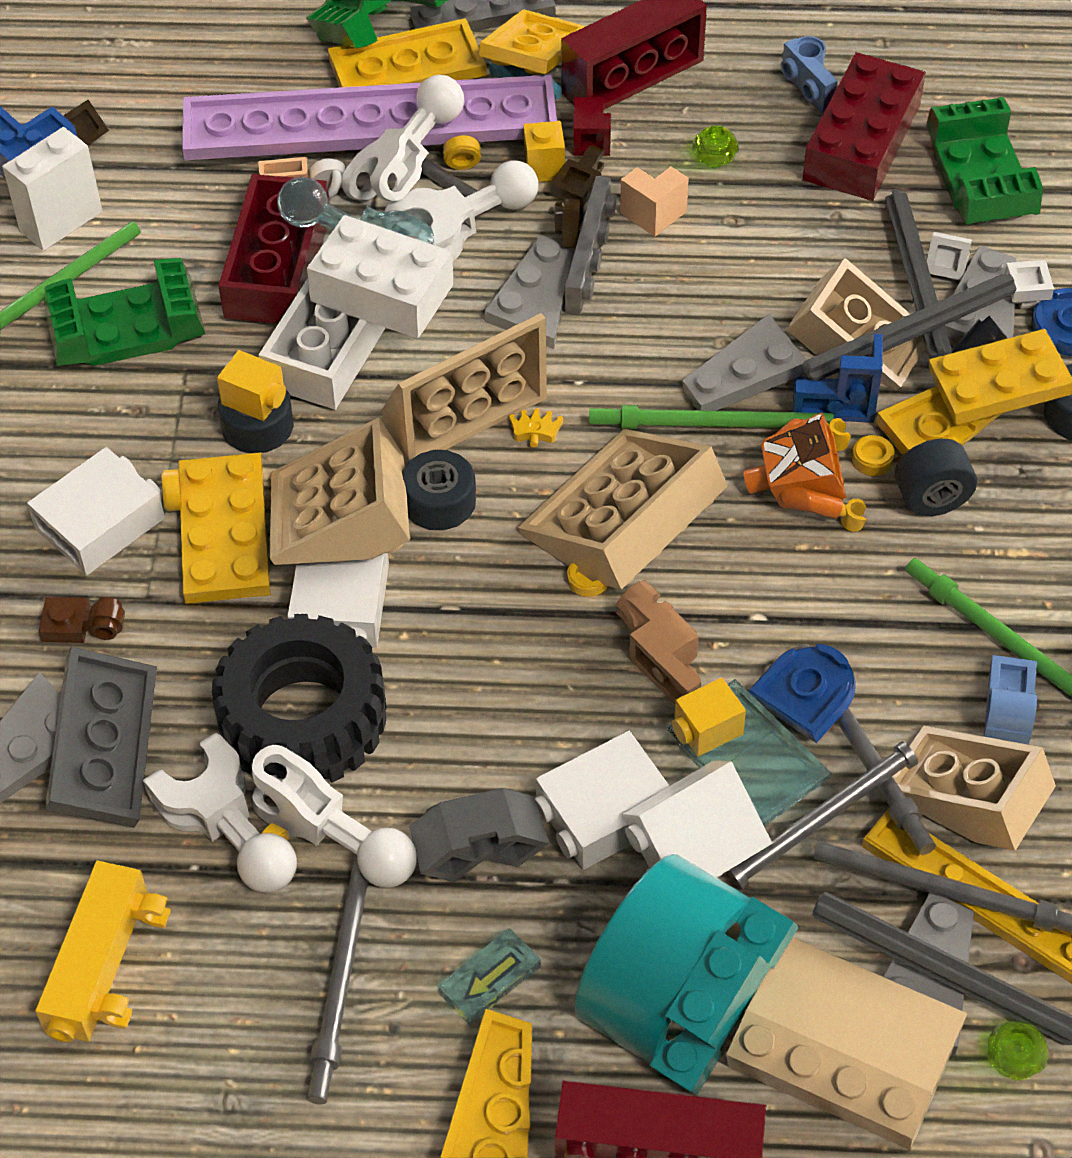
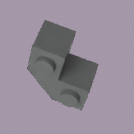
M506 788L439 802L437 805L427 809L423 816L409 826L421 874L456 882L485 859L519 867L549 844L535 797Z

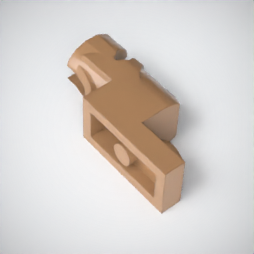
M646 580L638 581L629 587L616 603V606L620 609L616 614L624 621L631 632L629 659L675 704L676 699L701 688V679L698 673L689 665L697 657L699 637L697 632L673 609L670 603L667 601L663 603L657 602L660 598V593Z

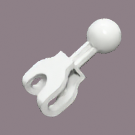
M434 75L423 81L416 94L418 110L405 127L386 129L380 138L366 146L354 157L342 174L341 185L348 197L353 200H370L377 194L384 201H398L406 196L420 178L422 161L428 155L427 150L420 143L436 123H448L454 120L462 111L464 94L460 85L453 78L446 75ZM361 172L368 173L370 178L363 189L358 190L356 186L358 174ZM395 182L394 189L392 191L389 190L388 184Z
M516 160L507 161L498 166L493 172L489 186L465 198L455 186L445 190L415 188L409 191L401 200L391 201L386 206L384 221L391 231L403 235L417 231L425 232L417 240L452 251L454 261L461 254L466 238L477 233L475 216L499 204L513 210L528 206L537 195L538 178L528 164Z
M214 733L200 742V746L204 749L207 769L199 777L190 781H177L163 770H157L143 779L149 800L171 828L186 832H202L212 842L223 834L239 851L237 858L238 873L248 887L258 892L271 893L284 888L292 880L297 867V857L292 845L285 838L277 834H260L247 819L250 815L244 797L246 781L241 770L240 757L218 733Z
M270 745L255 755L252 762V777L256 788L253 791L252 804L255 813L268 824L275 823L286 829L289 836L305 838L318 846L325 835L329 836L357 855V863L361 874L375 886L383 888L395 887L404 883L412 875L417 862L416 849L411 839L405 833L394 828H381L372 832L342 812L343 795L333 789L309 762L285 747ZM269 763H280L286 768L287 775L285 779L277 778V775H268L264 771V767ZM269 796L277 806L271 807L264 802L265 797Z

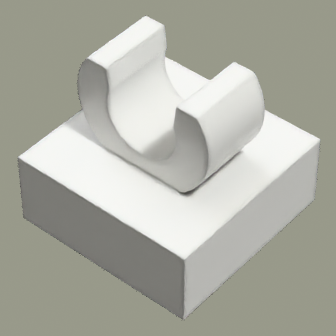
M934 232L927 257L930 274L961 280L965 274L972 240Z
M1046 260L1006 264L1005 274L1013 276L1017 287L1016 292L1011 295L1013 303L1019 302L1020 310L1034 309L1040 300H1052L1054 287Z

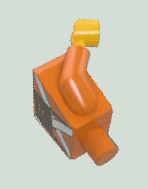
M823 413L808 419H791L776 434L764 439L761 446L765 464L743 472L750 494L770 489L781 508L812 512L834 519L841 516L840 520L843 527L852 532L860 531L866 522L865 517H863L866 510L863 500L856 498L850 500L847 504H843L842 499L847 498L837 451H843L848 447L851 434L845 432L846 423L840 418L833 419L829 425Z

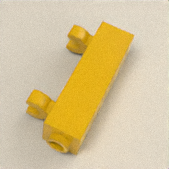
M96 860L35 1010L44 1032L49 1037L67 1043L72 1042L73 1039L90 1042L98 1020L116 1028L127 1029L133 1010L127 1008L129 1003L127 997L108 994L137 919L154 927L165 928L171 913V909L165 907L168 901L167 897L147 892L141 870Z

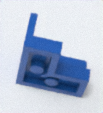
M0 106V175L5 178L3 165L62 127H65L78 138L75 126L53 106L23 125Z
M874 334L871 357L841 355L838 379L824 378L820 381H810L806 377L799 376L795 378L793 412L833 413L834 419L840 418L848 422L874 423L883 371V334Z

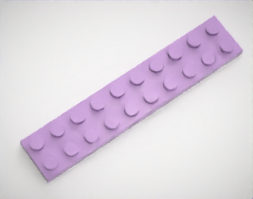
M552 75L455 80L460 85L464 94L462 111L454 120L448 123H436L420 144L422 146L445 144L450 138L461 135L471 136L477 139L478 142L524 139L523 124L557 121ZM422 83L183 97L182 150L184 160L364 149L380 138L386 129L405 127L418 110L416 94Z

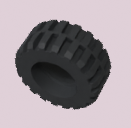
M294 614V619L283 620L282 616L269 619V625L261 628L257 624L247 630V637L244 640L237 638L227 648L229 657L224 655L219 660L215 669L217 676L212 680L213 707L219 733L238 753L241 769L244 772L250 773L252 771L253 759L260 750L270 745H279L309 762L321 774L324 780L329 778L332 783L344 778V770L350 768L352 771H355L365 762L364 752L370 755L375 751L380 743L379 735L384 732L387 721L382 667L378 656L373 654L370 643L362 636L356 637L355 629L345 623H340L339 626H336L332 618L318 615L317 619H309L308 614ZM299 682L320 683L340 694L328 709L316 716L301 720L280 719L261 709L264 702L274 692L287 685ZM269 763L264 767V771L268 775H277L279 779H285L287 775L286 768L280 763Z

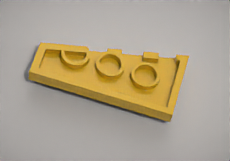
M937 386L878 412L876 424L900 453L904 455L914 446L940 438L952 439L964 445L1001 414L955 425Z
M485 1009L440 1158H528L532 1023Z

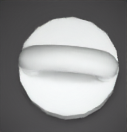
M322 159L310 167L309 178L327 181L330 200L342 188V174L346 168L337 159Z

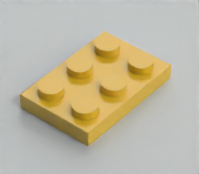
M523 9L480 42L479 56L491 59L492 63L499 66L513 65L524 68L525 72L531 75H544L561 62V38L586 26Z
M1046 329L929 359V372L955 425L1072 395V376Z

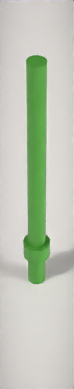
M131 221L0 311V330L44 301L45 286L68 278H72L73 281L140 235L141 230L139 226Z
M622 405V409L589 408V424L621 425V429H638V425L782 428L791 419H808L820 413L638 409V405ZM823 413L829 425L830 421L834 419V414Z
M913 558L908 563L905 571L927 587L931 597L942 605L948 603L1020 659L1037 661L1036 671L1072 697V675L959 591V585L947 575L942 574L939 576L917 558Z

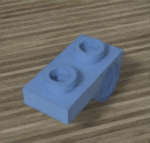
M804 36L785 42L781 61V71L784 77L792 81L803 93L805 99L812 102L823 114L838 84V80L824 67L825 43L813 36Z
M992 655L984 737L1029 745L1037 708V694H1035L1037 661Z

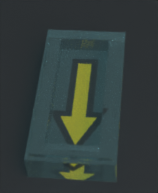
M508 928L438 985V993L471 1025L484 1014L485 1009H491L541 967V959Z

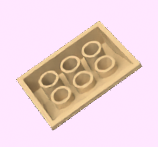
M540 313L397 384L382 409L383 424L403 453L406 464L420 453L430 450H447L508 419L510 414L516 415L522 410H526L547 399L546 318Z
M379 417L271 472L270 560L274 565L374 559L384 553H393L399 550L404 543L410 541L407 494L402 476L404 455Z
M623 429L518 527V530L522 536L569 566L573 563L578 566V572L591 581L598 580L602 585L622 590L634 580L635 576L649 562L658 557L662 550L688 527L689 523L706 507L710 506L714 499L728 485L711 446Z
M792 938L775 968L770 967L746 1009L726 1053L728 1068L911 1150L966 1020L967 1013Z

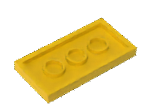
M466 18L377 37L378 41L357 49L352 46L346 47L345 45L328 48L329 61L340 88L422 83L434 75H446L454 80H470L487 76L485 60L479 56L478 44Z
M261 453L179 460L182 500L180 514L183 594L185 603L271 595Z

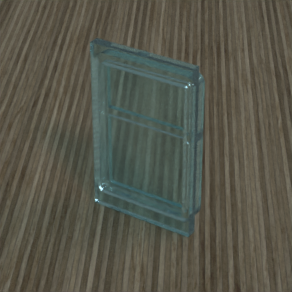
M734 679L728 683V686L746 709L743 735L697 757L688 743L684 745L679 741L673 730L672 723L668 726V732L677 740L678 747L699 768L712 761H732L763 825L766 826L831 778V772Z

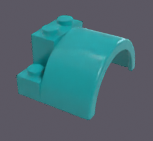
M677 854L668 855L656 862L637 881L603 930L587 961L577 988L574 1006L576 1016L582 1022L645 1061L660 1073L688 1091L698 1095L723 1054L720 1052L721 1048L770 967L775 968L799 927L791 919L756 898L747 897ZM736 922L740 925V934L737 941L725 934ZM671 1020L684 1028L675 1039H665Z

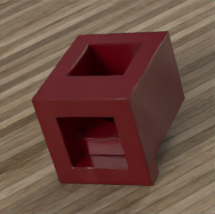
M574 97L573 156H583L590 145L603 149V156H610L611 113H604V97Z

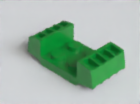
M326 0L323 5L306 18L320 41L337 43V45L342 44L346 47L352 46L357 49L378 41L369 15L384 11L387 8L386 4L392 0ZM448 0L400 1L439 7Z
M1004 97L989 100L982 99L981 101L974 102L968 101L939 107L933 106L930 109L926 122L933 145L934 158L955 209H959L966 225L982 221L989 222V220L995 219L1004 220L1009 217H1022L1029 214L1038 215L1041 211L1043 186L1036 167L1022 169L1007 135L1012 111Z
M182 258L155 260L154 266L158 280L156 283L77 299L72 278L45 286L44 309L56 365L88 363L93 366L172 350L179 342L206 334L191 276Z

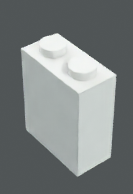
M62 127L2 166L19 230L43 251L103 212L88 145L65 127Z
M107 447L27 502L35 529L86 576L165 519L161 503L163 494L156 483L151 479L145 481L137 474L134 466L126 457L121 456L119 458Z
M384 553L368 560L296 564L287 619H294V614H308L309 619H317L318 615L332 618L334 625L339 626L340 623H345L355 629L356 637L362 636L372 647H377L389 568L388 554Z
M629 730L537 777L535 800L538 804L543 823L550 822L556 830V839L564 855L567 858L574 857L582 870H585L631 845L625 832L628 825L622 814L668 788L669 784Z
M712 761L622 814L628 825L625 832L630 844L637 852H642L649 866L646 872L660 859L671 854H677L717 878L773 844L732 761Z

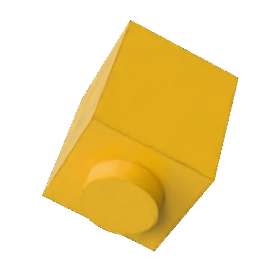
M561 121L523 124L525 163L534 170L538 182L552 181L565 164V144Z
M241 350L236 352L217 377L222 405L261 421H265L274 408H278L285 398L286 387L283 383L281 366Z
M721 677L676 699L675 719L672 720V727L679 741L684 745L688 743L696 756L699 757L744 734L746 709Z

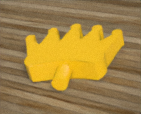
M535 408L531 419L528 417L527 411L522 410L519 421L515 419L514 414H510L509 422L516 442L530 440V446L537 447L538 441L555 442L556 435L563 424V417L558 416L557 420L552 423V412L547 411L541 420L540 410Z

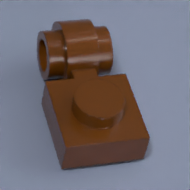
M46 597L38 633L42 642L84 643L87 631H91L92 635L96 638L111 640L122 631L125 611L122 608V603L112 597H101L92 606L88 598Z

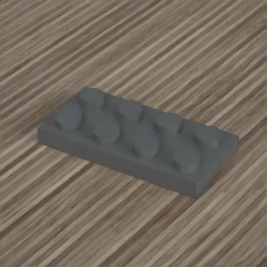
M70 648L66 656L45 806L46 810L135 828L140 820L144 786L143 779L145 777L157 666L80 648Z

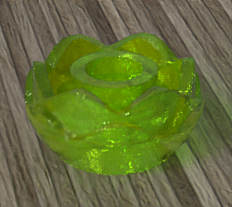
M712 125L704 128L696 135L693 140L692 150L695 151L696 159L699 162L705 163L711 168H718L733 162L735 154L739 152V143L736 136L729 129L719 125Z
M1008 1021L1000 1024L992 1031L988 1038V1060L1001 1075L1013 1080H1024L1041 1073L1045 1069L1049 1054L1048 1044L1042 1033L1035 1026L1024 1021ZM1014 1046H1021L1023 1050L1016 1051Z

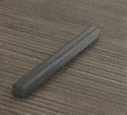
M894 189L891 195L886 196L885 202L917 312L937 303L938 299L907 193ZM945 325L923 334L930 359L952 353Z
M1003 273L810 358L802 364L805 377L810 381H820L838 373L841 355L871 357L874 334H883V352L1009 297L1017 290L1014 278L1011 274Z
M823 892L818 898L812 914L815 919L1066 1045H1072L1071 1014L827 892Z

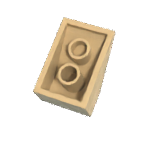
M844 258L819 280L786 330L815 355H819L908 316L910 313ZM923 335L883 352L881 384L898 390L903 385L926 348Z
M924 725L909 746L915 753L918 764L911 769L904 767L893 775L905 797L913 799L922 815L973 842L1016 851L1056 787L1043 747Z

